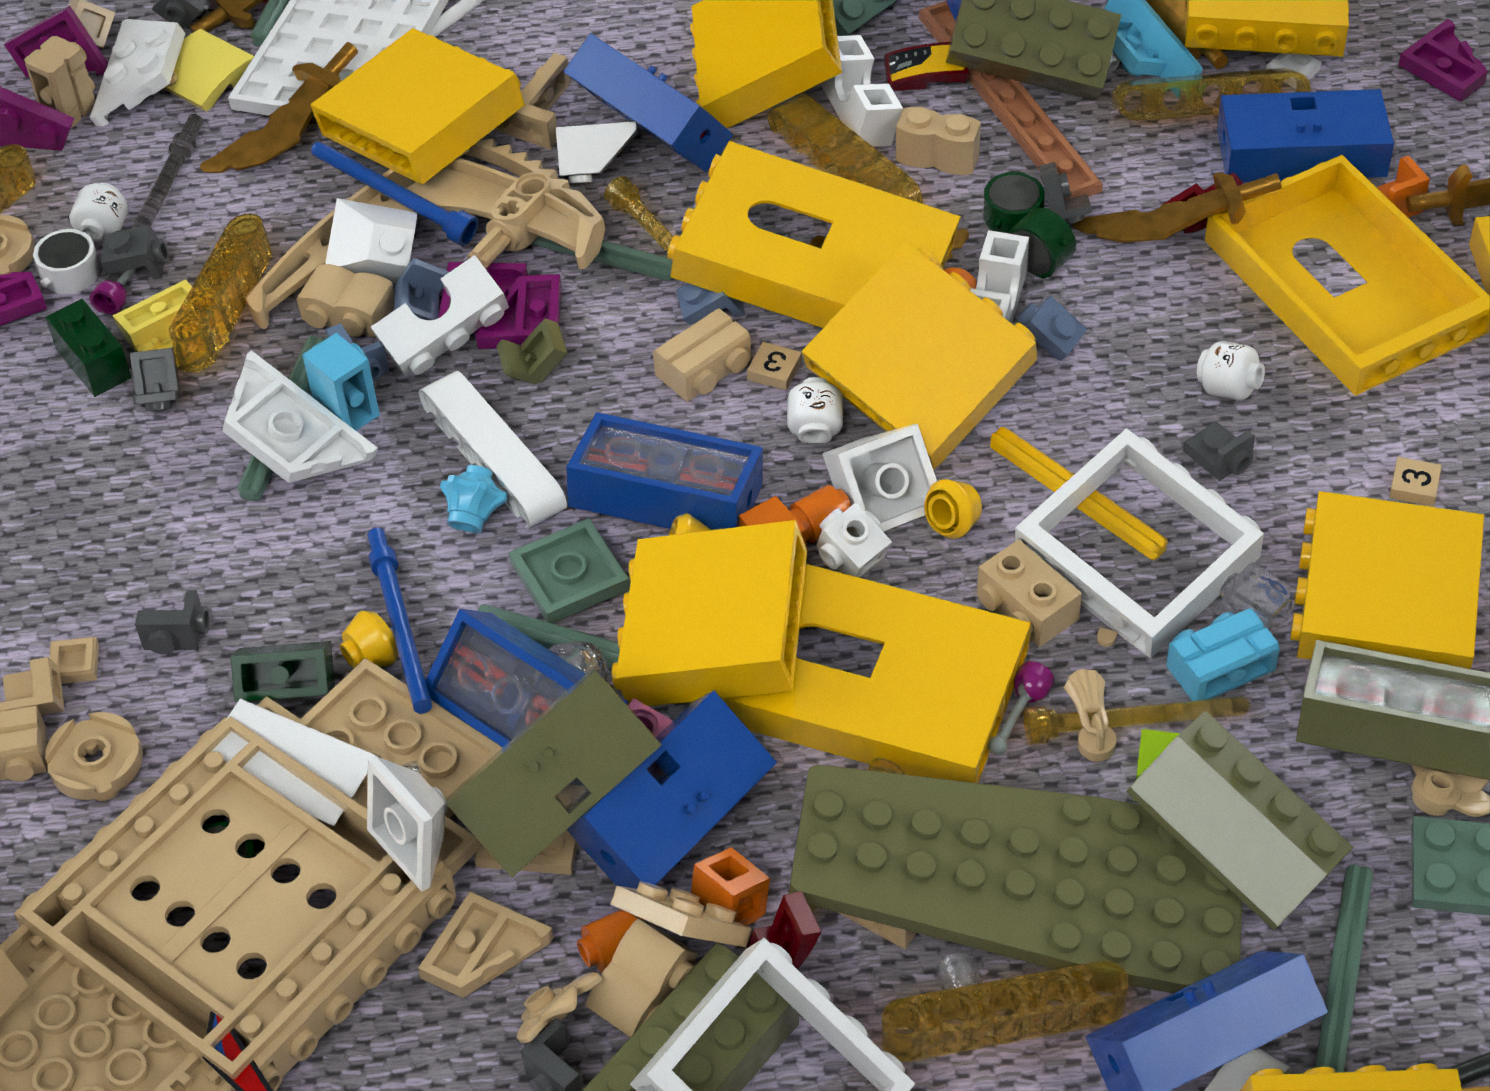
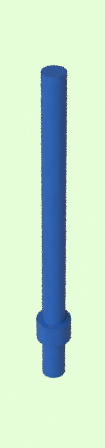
M376 527L371 529L367 535L371 548L369 554L371 569L380 581L413 709L418 714H425L431 710L432 703L396 575L398 561L394 549L388 546L385 531L382 528Z

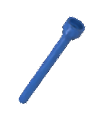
M315 142L311 146L313 156L442 226V231L446 233L447 239L462 247L469 244L473 239L479 224V220L475 216L464 210L448 212L322 142Z

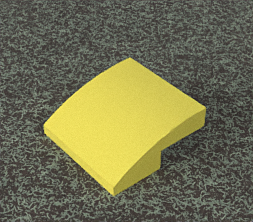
M199 29L184 38L174 68L177 81L175 84L166 86L163 89L207 112L214 106L227 86L232 88L236 86L254 56Z
M186 279L113 315L116 325L135 352L174 347L177 368L230 341L226 329L207 310L204 298Z

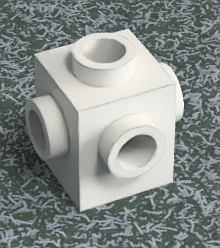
M855 502L844 512L840 508L834 510L820 524L822 532L816 546L819 548L820 557L831 569H838L843 574L860 578L885 557L892 541L883 532L882 525L877 517L869 511L864 512Z

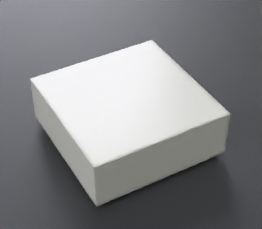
M1280 53L1267 64L1266 73L1298 89L1320 71L1322 62L1306 54Z

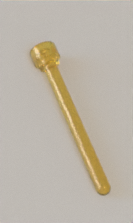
M620 176L612 180L604 191V199L614 210L629 213L668 253L673 235L640 202L638 187L626 176Z
M1230 697L1105 709L1109 721L1108 726L1114 728L1195 720L1205 710L1213 718L1240 716L1249 711L1250 703L1244 697ZM1045 706L1025 707L1023 711V725L1028 745L1049 743V738H1057L1058 733L1081 731L1083 728L1078 712L1056 714L1054 709L1046 710ZM1088 713L1090 723L1095 713Z

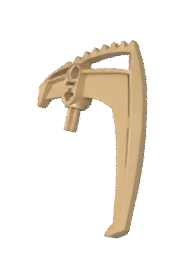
M494 139L479 140L423 185L391 169L382 174L448 212L464 210L469 214L491 219L486 225L487 235L467 255L468 259L475 255L484 268L488 267L503 250H522L528 247L538 236L554 241L574 251L579 269L587 268L600 252L605 225L598 211L580 191L570 189L568 180L557 179L558 176L555 169H543L541 160L528 161L526 152L512 153L511 145L496 147ZM467 155L490 162L514 173L519 178L461 159L460 157ZM367 185L347 199L415 212ZM335 209L295 243L244 297L254 321L260 328L266 329L268 327L270 310L308 282L318 265L326 263Z

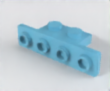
M1108 0L1105 10L1122 14L1113 52L1123 63L1122 67L1124 70L1137 77L1142 75L1160 76L1178 98H1186L1203 70L1200 63L1146 0Z

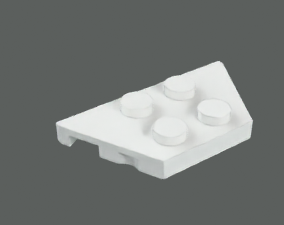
M132 19L122 21L90 115V119L96 126H106L109 124V113L122 104L130 110L149 95L157 93L170 84L186 34L177 22Z
M252 350L247 353L222 432L288 483L359 465L372 460L376 456L378 447Z

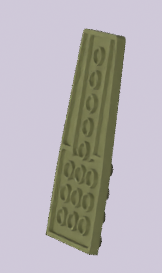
M813 765L808 770L788 890L789 894L802 891L808 905L1083 977L1175 993L1240 961L1242 900L1141 805L1101 797L826 765Z

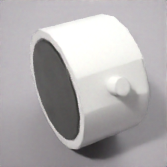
M61 229L49 233L40 239L34 247L33 257L41 279V286L57 294H73L85 290L94 284L101 270L94 240L88 234L77 229Z

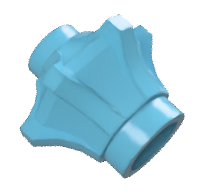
M468 465L466 472L458 476L449 475L447 481H441L440 488L446 496L448 503L447 512L449 517L447 524L450 527L467 532L481 533L483 524L487 522L491 513L507 502L508 494L497 488L491 479L493 475L491 470L478 465Z

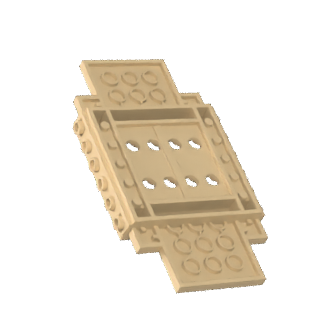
M366 658L301 719L267 696L257 705L377 755L382 759L418 772L431 787H437L442 792L445 800L447 796L502 749L497 743L432 701V708L429 712L425 714L416 713L412 706L407 685ZM231 716L228 719L225 717L213 729L203 733L197 744L182 758L171 763L163 775L144 793L134 797L128 808L112 823L102 827L84 849L74 858L64 862L57 874L37 892L30 894L14 913L20 927L0 945V948L29 986L0 1018V1091H236L203 1060L202 1056L232 1079H235L254 1060L272 1090L276 1091L288 1071L298 1061L307 1059L314 1052L319 1039L333 1025L340 1024L348 1017L354 1003L368 989H373L382 982L388 968L402 954L409 953L415 948L422 933L436 919H441L447 915L457 898L453 876L480 849L478 839L449 819L454 812L448 807L445 814L444 839L431 886L421 892L367 830L368 773L351 799ZM232 731L247 741L248 744L229 762H226L221 753L211 751ZM258 751H261L344 811L334 826L315 819L242 767ZM213 815H225L230 819L227 828L219 833H208L202 827L204 822ZM259 839L265 843L264 849L256 857L243 858L237 854L239 846L246 840ZM283 864H295L300 868L298 877L289 883L276 882L272 878L274 871ZM154 881L160 885L159 892L152 899L139 901L132 897L134 888L142 882ZM319 889H330L336 893V899L329 907L316 909L308 904L312 893ZM188 906L194 909V917L184 926L176 927L167 922L169 913L177 907ZM214 932L227 933L231 939L224 950L211 953L202 948L203 941L208 935ZM250 958H260L267 963L264 973L257 978L245 979L238 974L240 965ZM212 1011L222 1020L206 1035L210 1012ZM234 1028L246 1048L231 1061L214 1047Z

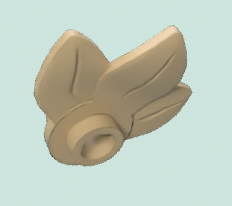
M1412 765L1416 774L1411 785L1412 799L1421 811L1434 816L1445 815L1451 809L1472 817L1490 814V796L1482 791L1489 780Z
M591 972L575 979L563 988L551 990L549 986H545L530 995L524 1002L526 1010L521 1016L523 1024L517 1032L516 1037L518 1041L529 1043L556 1018L562 1021L569 1012L576 1009L577 996L598 985L603 980L597 972Z

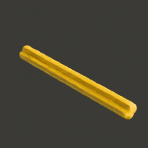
M1000 427L991 435L990 447L1053 492H1056L1074 475L1006 427ZM1098 490L1091 493L1076 507L1151 560L1159 558L1167 549L1168 540L1166 537Z

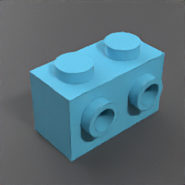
M336 332L302 354L312 397L355 431L380 415L369 360L356 343L350 344Z

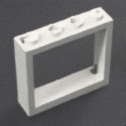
M1127 428L1015 527V541L1020 539L1082 593V606L1113 631H1117L1121 637L1149 658L1153 657L1260 558L1264 533L1254 520L1248 516L1238 514L1225 503L1224 499L1216 491L1204 488L1192 479L1189 472L1182 465L1170 462L1158 453L1155 446L1149 440L1143 437L1139 438ZM1125 463L1232 545L1156 617H1153L1048 533Z
M763 938L745 949L630 1085L636 1091H693L672 1069L755 972L879 1091H910L915 1083L904 1073L905 1068L894 1055L881 1051L867 1037L868 1033L865 1027L858 1020L849 1015H844L829 1001L830 995L822 985L812 979H807L792 965V958L786 950L775 943H769Z

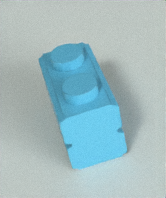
M1250 608L1235 615L1232 612L1223 613L1210 626L1196 632L1192 629L1180 632L1169 643L1166 666L1193 703L1198 705L1275 671L1280 647L1275 637L1268 628L1263 627V622L1253 609Z

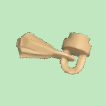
M1085 668L1076 670L1068 677L1067 683L1063 688L1074 702L1083 727L1078 735V750L1088 760L1101 762L1114 754L1117 741L1115 732L1108 726L1109 721L1104 708L1105 680L1096 670ZM1088 713H1095L1090 723Z

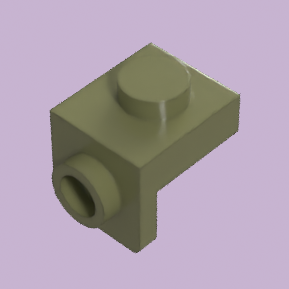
M546 318L542 320L521 345L502 339L496 346L504 373L515 380H523L532 384L541 383L567 354L559 324Z

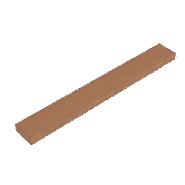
M943 1L920 9L919 19L937 42H951L955 20L947 2ZM968 69V81L1037 168L1040 170V165L1055 162L1058 174L1066 172L1071 197L1064 198V200L1081 195H1088L1089 197L1102 192V182L1019 81Z

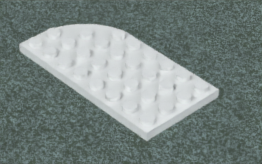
M290 0L229 95L228 100L231 110L269 116L282 105L288 104V99L305 81L297 80L292 71L294 65L314 63L324 68L345 43L350 42L358 49V54L339 74L341 81L412 28L429 35L449 0Z

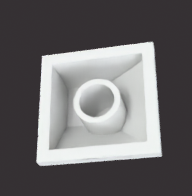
M636 121L556 127L559 176H568L569 184L593 182L592 175L601 174L638 134Z
M337 198L325 264L337 265L353 273L366 272L376 274L390 280L394 286L410 262L417 212Z
M918 424L862 438L822 454L833 487L836 490L842 489L848 496L851 505L856 502L864 512L869 511L874 514L880 521L883 532L925 515L924 502L930 486L937 479Z
M376 756L368 760L367 830L422 892L431 886L444 839L445 814L448 810L445 797L437 787H431L418 772Z

